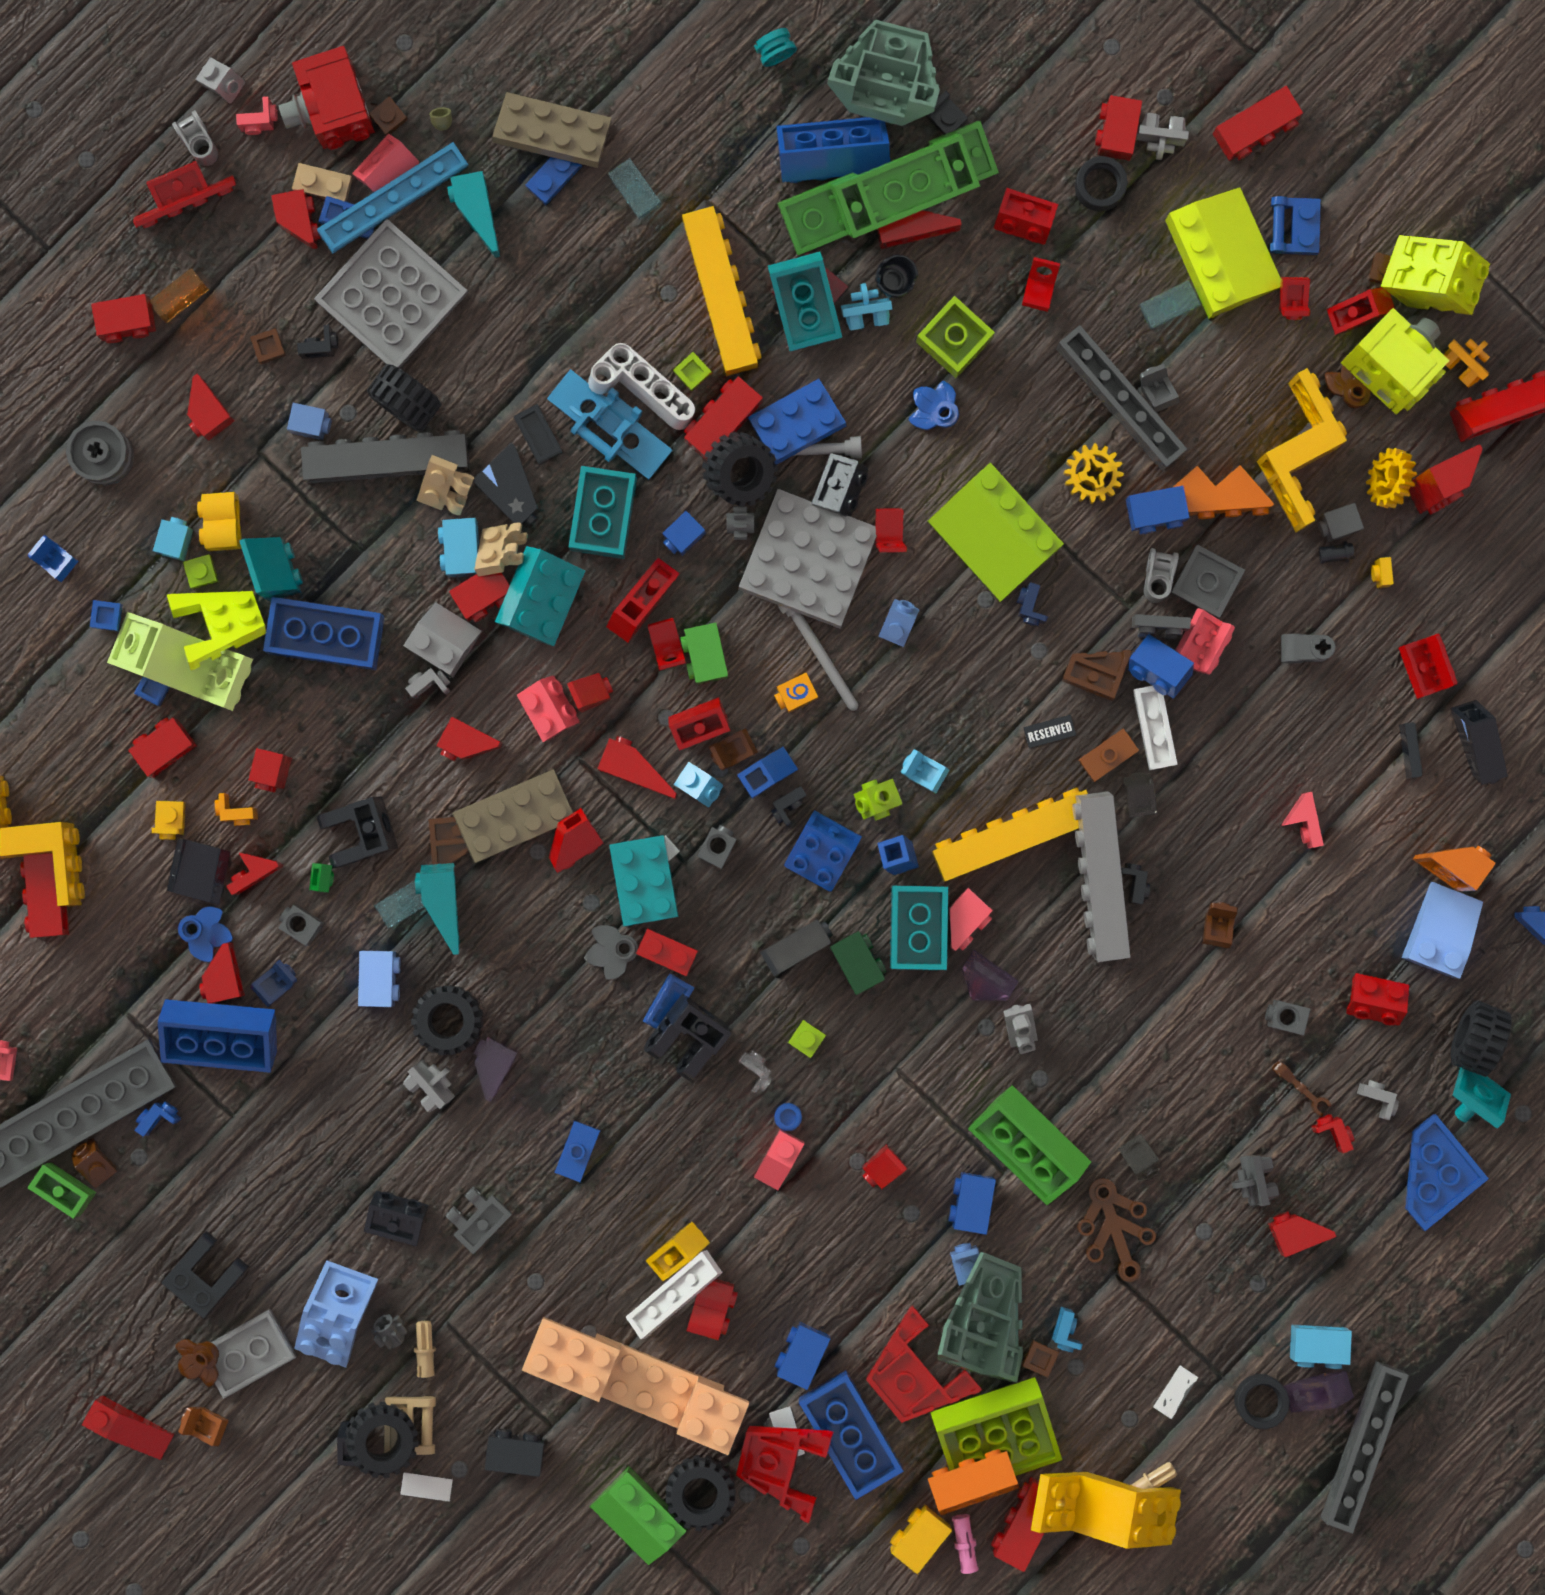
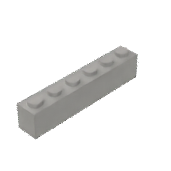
M1108 791L1077 795L1076 803L1072 804L1074 820H1078L1079 831H1075L1077 847H1081L1082 858H1078L1080 874H1084L1085 885H1081V894L1083 901H1087L1088 911L1084 912L1085 926L1090 928L1091 938L1087 939L1088 953L1093 955L1097 962L1130 958L1114 797Z

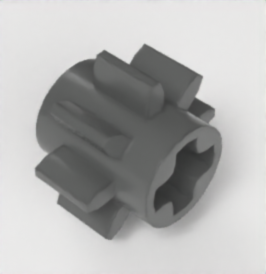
M734 506V513H727L726 515L727 534H734V540H747V533H754V513H747V506Z
M390 1314L379 1317L374 1323V1329L371 1330V1333L374 1335L373 1340L380 1348L384 1345L388 1349L398 1347L402 1344L405 1334L408 1332L404 1327V1321L399 1315L394 1319Z

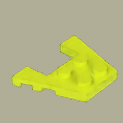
M253 591L167 595L173 618L202 612L211 640L184 646L190 670L199 668L200 662L208 658L213 661L221 657V651L233 645L235 648H238L266 634L265 624Z

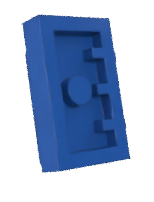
M814 810L784 866L831 892L862 836Z

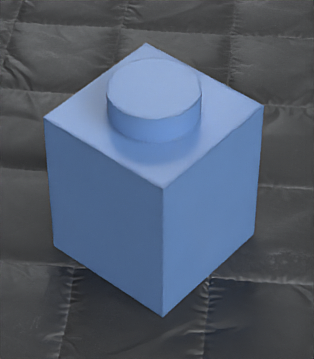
M293 403L287 430L291 434L323 440L324 435L330 432L332 420L328 418L329 414L325 409Z

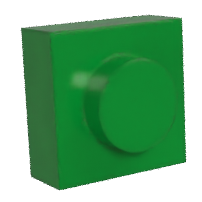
M312 863L309 890L329 893V887L332 886L334 880L332 865Z

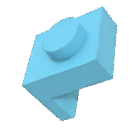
M915 749L905 758L903 769L901 770V773L908 779L934 793H937L949 772L947 767L924 756Z
M688 762L674 783L676 787L706 807L711 806L723 788V784L690 762Z

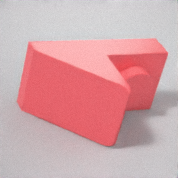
M1313 793L1301 794L1281 826L1302 822L1303 827L1300 828V835L1303 844L1307 843L1308 848L1324 846Z

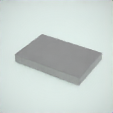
M271 1308L211 1342L219 1350V1358L215 1365L219 1376L215 1385L223 1399L297 1357Z

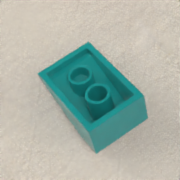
M821 252L768 265L789 351L842 338Z
M281 537L239 540L255 591L258 595L271 602L272 597L285 598L301 592L299 585L303 584L299 569L293 568L291 559L295 558L290 543H285Z
M454 863L421 865L420 873H416L415 878L416 894H421L423 905L453 955L459 954Z

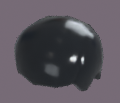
M899 254L884 259L878 266L875 274V282L879 291L891 298H900L912 291L918 277L915 262L906 255Z

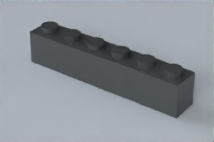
M1080 325L1058 343L1056 350L1162 472L1186 452L1187 448Z
M452 430L445 431L444 436H433V433H419L417 438L406 439V435H392L390 440L379 441L378 437H366L362 439V442L352 443L350 439L336 440L334 445H325L322 441L309 442L308 447H301L303 480L307 484L423 475L426 472L432 455L457 464L456 471L458 472L470 471L468 439L465 434H460V431Z
M1375 1361L1320 1517L1327 1525L1352 1534L1354 1532L1409 1376L1400 1369Z

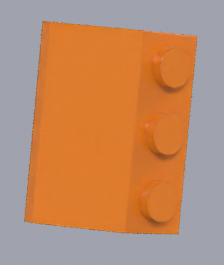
M1480 846L1418 854L1413 858L1415 862L1456 891H1476L1496 864L1490 859L1492 855Z
M996 1449L984 1454L986 1459L975 1462L974 1458L958 1463L959 1468L949 1471L948 1467L932 1472L933 1477L928 1478V1482L940 1515L942 1516L1019 1489L1007 1451L1001 1453L1000 1449Z

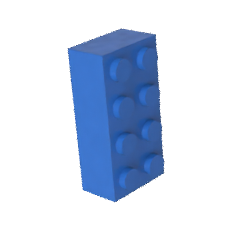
M272 597L263 651L271 655L377 670L385 616L376 612Z
M167 999L164 1001L158 1019L161 1063L271 1073L277 1053L275 1009Z
M847 1370L799 1397V1404L814 1430L834 1432L828 1454L855 1500L904 1472L902 1464Z

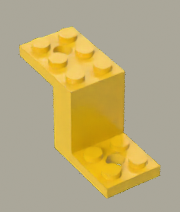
M1308 368L1297 373L1288 384L1312 428L1266 452L1257 461L1295 532L1306 528L1315 521L1313 517L1315 510L1308 500L1305 501L1300 493L1302 487L1295 476L1291 477L1290 474L1337 450L1347 441L1345 438L1347 435L1345 427L1334 418L1332 414L1334 409L1330 400L1327 397L1323 398L1319 390L1320 382L1314 373L1310 374Z
M0 776V859L53 853L58 906L82 905L81 899L85 897L83 883L79 882L82 860L80 855L77 856L76 845L80 842L78 829L74 828V824L65 822L8 827V824L12 822L10 808L6 806L9 786L8 782L4 781V776Z
M1089 1472L1040 1474L1031 1530L1038 1533L1074 1531L1126 1549L1172 1545V1540L1176 1534L1175 1522L1177 1512L1181 1505V1490L1173 1487L1141 1489Z

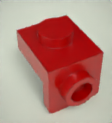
M1281 277L1279 310L1289 320H1301L1303 316H1310V309L1308 307L1310 279L1308 277Z
M1332 1114L1318 1118L1316 1120L1317 1124L1311 1126L1315 1133L1330 1129L1339 1152L1346 1153L1353 1150L1351 1142L1354 1141V1136L1350 1127L1344 1126L1342 1118L1333 1117Z

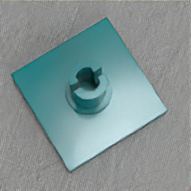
M1460 1068L1453 1096L1461 1101L1462 1104L1456 1108L1455 1115L1459 1120L1466 1123L1477 1113L1498 1129L1505 1121L1511 1094L1489 1077H1483Z

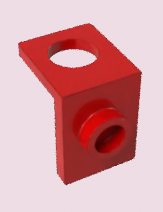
M1034 257L1022 306L1048 312L1060 263ZM1042 266L1048 267L1052 273L1042 275L1037 271V268Z
M902 508L876 509L875 528L877 536L875 538V546L879 552H907V547L903 543L904 510Z
M674 618L648 624L647 627L659 670L686 663ZM677 657L675 660L665 662L669 658Z

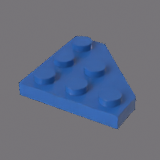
M1436 1114L1431 1115L1412 1131L1405 1205L1407 1212L1421 1229L1426 1231L1489 1179Z

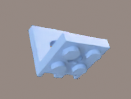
M326 1260L304 1307L294 1349L301 1351L305 1355H313L324 1359L330 1364L347 1367L358 1326L377 1286L378 1279ZM338 1290H344L349 1294V1296L339 1297L336 1295L335 1292Z

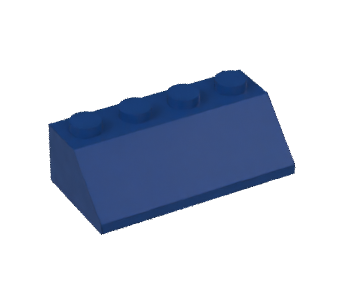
M865 117L776 126L782 182L798 183L802 180L812 179L822 181L833 177H842L852 172L859 175L890 162L889 139L885 121Z

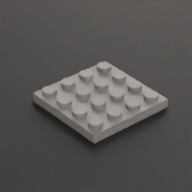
M386 219L319 292L314 300L385 364H391L400 369L469 292L394 224Z
M778 489L738 590L840 629L877 536L876 528L853 517H845L813 505L811 501Z

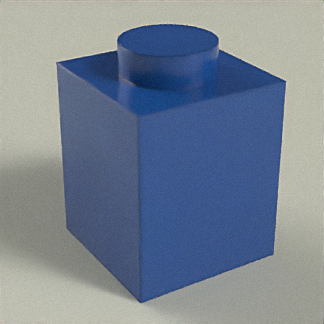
M685 511L662 533L666 539L663 544L673 554L678 551L683 556L706 532Z
M904 835L877 843L883 868L893 876L919 867L913 842Z

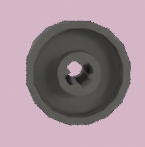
M94 420L81 424L72 432L67 441L66 448L68 463L75 473L95 485L109 486L116 484L124 479L133 467L135 454L132 443L124 433L107 422ZM103 450V454L101 456L98 455Z

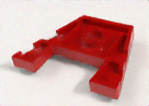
M913 1305L907 1310L866 1377V1381L901 1423L931 1412L948 1403L951 1404L959 1401L961 1398L971 1394L979 1393L982 1390L967 1370H963L946 1386L942 1387L908 1346V1343L929 1326Z
M749 1426L736 1476L762 1494L766 1495L769 1493L780 1501V1506L786 1510L793 1509L801 1515V1520L809 1523L817 1497L790 1488L798 1452L801 1449L826 1458L834 1432L829 1430Z

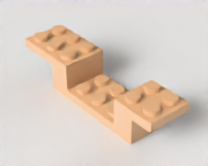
M545 1317L541 1321L522 1368L524 1372L597 1402L603 1397L678 1428V1435L726 1455H729L749 1405V1401L725 1392L724 1385L600 1334H596L594 1338Z

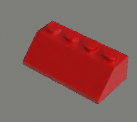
M1545 370L1532 375L1533 380L1524 383L1523 379H1519L1507 384L1508 389L1498 392L1497 388L1483 392L1481 394L1482 398L1473 401L1469 397L1456 402L1457 407L1450 411V415L1460 442L1545 413Z
M1480 444L1429 468L1412 480L1415 486L1410 487L1409 492L1419 514L1428 511L1431 515L1464 496L1462 491L1470 487L1482 452Z

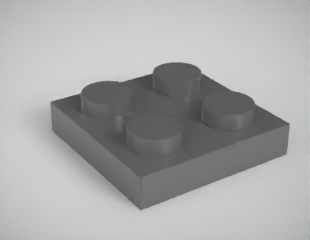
M1196 545L1170 594L1198 609L1205 610L1219 619L1245 569Z

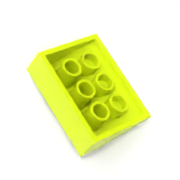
M1241 188L1196 201L1170 212L1167 216L1166 224L1209 319L1280 289L1281 278Z

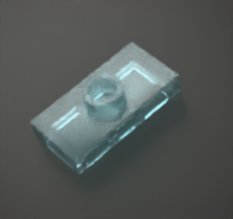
M630 158L608 173L609 178L638 219H641L661 205L660 200Z
M1188 280L1141 303L1139 307L1152 330L1199 307L1201 304Z
M415 880L374 905L388 929L425 907L422 903L421 894H416Z

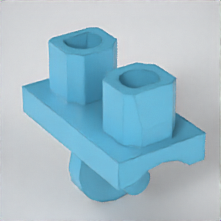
M866 283L860 284L861 292L851 293L852 301L862 300V302L841 305L842 315L846 317L850 330L864 328L862 314L867 313L873 314L874 326L889 324V310H892L891 301L889 298L869 301L870 298H876L879 295L878 289L867 291Z

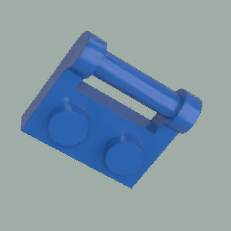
M1284 196L1271 198L1274 217L1273 243H1270V253L1319 254L1321 199L1287 198ZM1285 208L1291 209L1290 244L1284 243Z

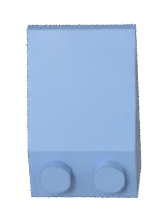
M1431 882L1402 958L1451 978L1460 979L1471 951L1483 901Z

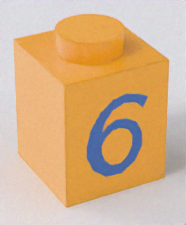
M807 673L777 686L778 693L774 695L780 709L786 708L788 713L818 699V695Z

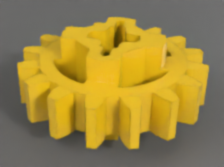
M1096 443L1093 444L1091 450L1086 445H1083L1082 453L1080 454L1075 450L1072 453L1075 460L1068 459L1066 462L1071 469L1064 470L1063 475L1070 476V479L1065 482V486L1072 485L1074 488L1070 494L1074 495L1077 492L1081 494L1079 497L1081 502L1085 497H1089L1090 504H1093L1098 497L1101 503L1106 500L1105 494L1110 497L1115 495L1112 487H1121V483L1117 479L1122 478L1124 473L1117 471V469L1121 467L1122 462H1114L1117 454L1114 452L1108 455L1107 446L1100 451ZM1095 457H1099V458L1103 459L1104 461H1106L1107 463H1104V464H1103V463L1097 461V460L1095 459ZM1083 460L1084 469L1076 474V467ZM1091 468L1094 472L1099 471L1100 473L1096 480L1093 476L1089 477L1087 475ZM1111 474L1110 483L1105 488L1103 479ZM1085 484L1091 487L1092 491L1084 489L1081 485Z
M1387 448L1386 453H1379V461L1373 460V469L1368 470L1371 479L1366 481V484L1371 486L1367 491L1368 495H1372L1371 502L1377 503V506L1384 508H1396L1397 503L1401 505L1404 503V496H1410L1409 489L1415 486V483L1412 482V477L1417 475V472L1412 471L1416 462L1410 461L1412 458L1411 454L1397 448Z

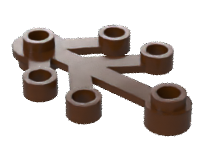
M1099 1178L1093 1181L1089 1187V1196L1092 1202L1084 1218L1077 1225L1081 1235H1092L1095 1230L1093 1222L1101 1208L1103 1209L1105 1220L1093 1245L1088 1247L1086 1256L1091 1262H1100L1104 1256L1103 1248L1111 1234L1120 1259L1118 1274L1124 1281L1134 1282L1139 1278L1141 1268L1136 1261L1131 1259L1122 1230L1138 1237L1145 1245L1152 1244L1156 1239V1234L1151 1228H1143L1116 1215L1113 1204L1129 1210L1130 1214L1138 1219L1146 1215L1147 1208L1140 1201L1134 1202L1118 1194L1114 1183L1110 1180ZM1100 1188H1107L1108 1194L1106 1197L1098 1195ZM1136 1205L1143 1207V1211L1139 1215L1133 1212V1208ZM1086 1222L1090 1223V1231L1082 1232L1081 1225ZM1145 1231H1150L1152 1234L1149 1241L1142 1239V1234ZM1093 1249L1100 1251V1255L1096 1259L1090 1257V1252ZM1129 1266L1135 1269L1132 1276L1125 1274V1269Z

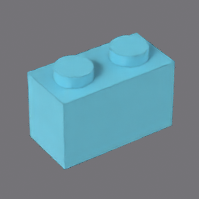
M476 518L442 520L443 527L438 528L439 544H444V554L440 555L441 571H445L448 578L476 575L477 573L474 568L479 548L478 521Z
M1291 1325L1290 1358L1294 1362H1298L1297 1366L1314 1367V1363H1325L1326 1368L1342 1369V1364L1350 1365L1352 1331L1346 1327Z

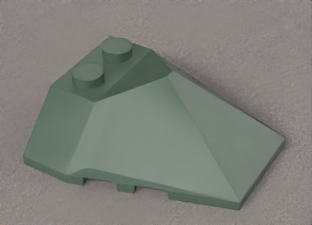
M875 20L859 36L858 41L846 49L845 55L841 59L837 58L835 60L827 82L828 86L849 112L900 126L934 112L940 92L939 84H936L935 79L936 70L932 65L933 55L928 33L880 20Z
M980 1252L944 1325L937 1360L975 1374L1017 1383L1023 1357V1347L1019 1346L1018 1329H1022V1320H1018V1303H1022L1021 1267Z

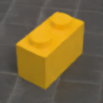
M925 1504L921 1509L917 1507L907 1519L909 1522L908 1526L904 1531L899 1529L890 1541L892 1544L890 1547L891 1554L916 1574L921 1571L952 1532L951 1525Z

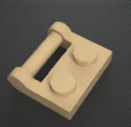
M386 1397L385 1402L387 1405L392 1403L397 1405L400 1410L403 1409L413 1423L414 1407H422L421 1444L415 1447L416 1455L435 1454V1444H432L433 1407L436 1406V1397ZM385 1425L384 1453L390 1451L397 1441L396 1430Z

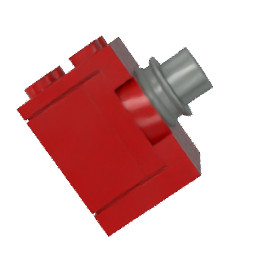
M345 46L292 62L301 93L299 96L293 94V101L278 105L286 129L301 124L306 129L307 125H311L323 149L328 148L329 150L338 149L344 145V142L353 139L354 141L365 140L370 137L369 134L375 133L353 63Z

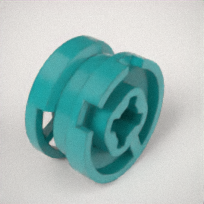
M780 28L764 35L756 42L757 45H754L756 52L762 56L760 60L764 67L776 65L788 59L797 51L794 41L789 39L791 35L787 28Z

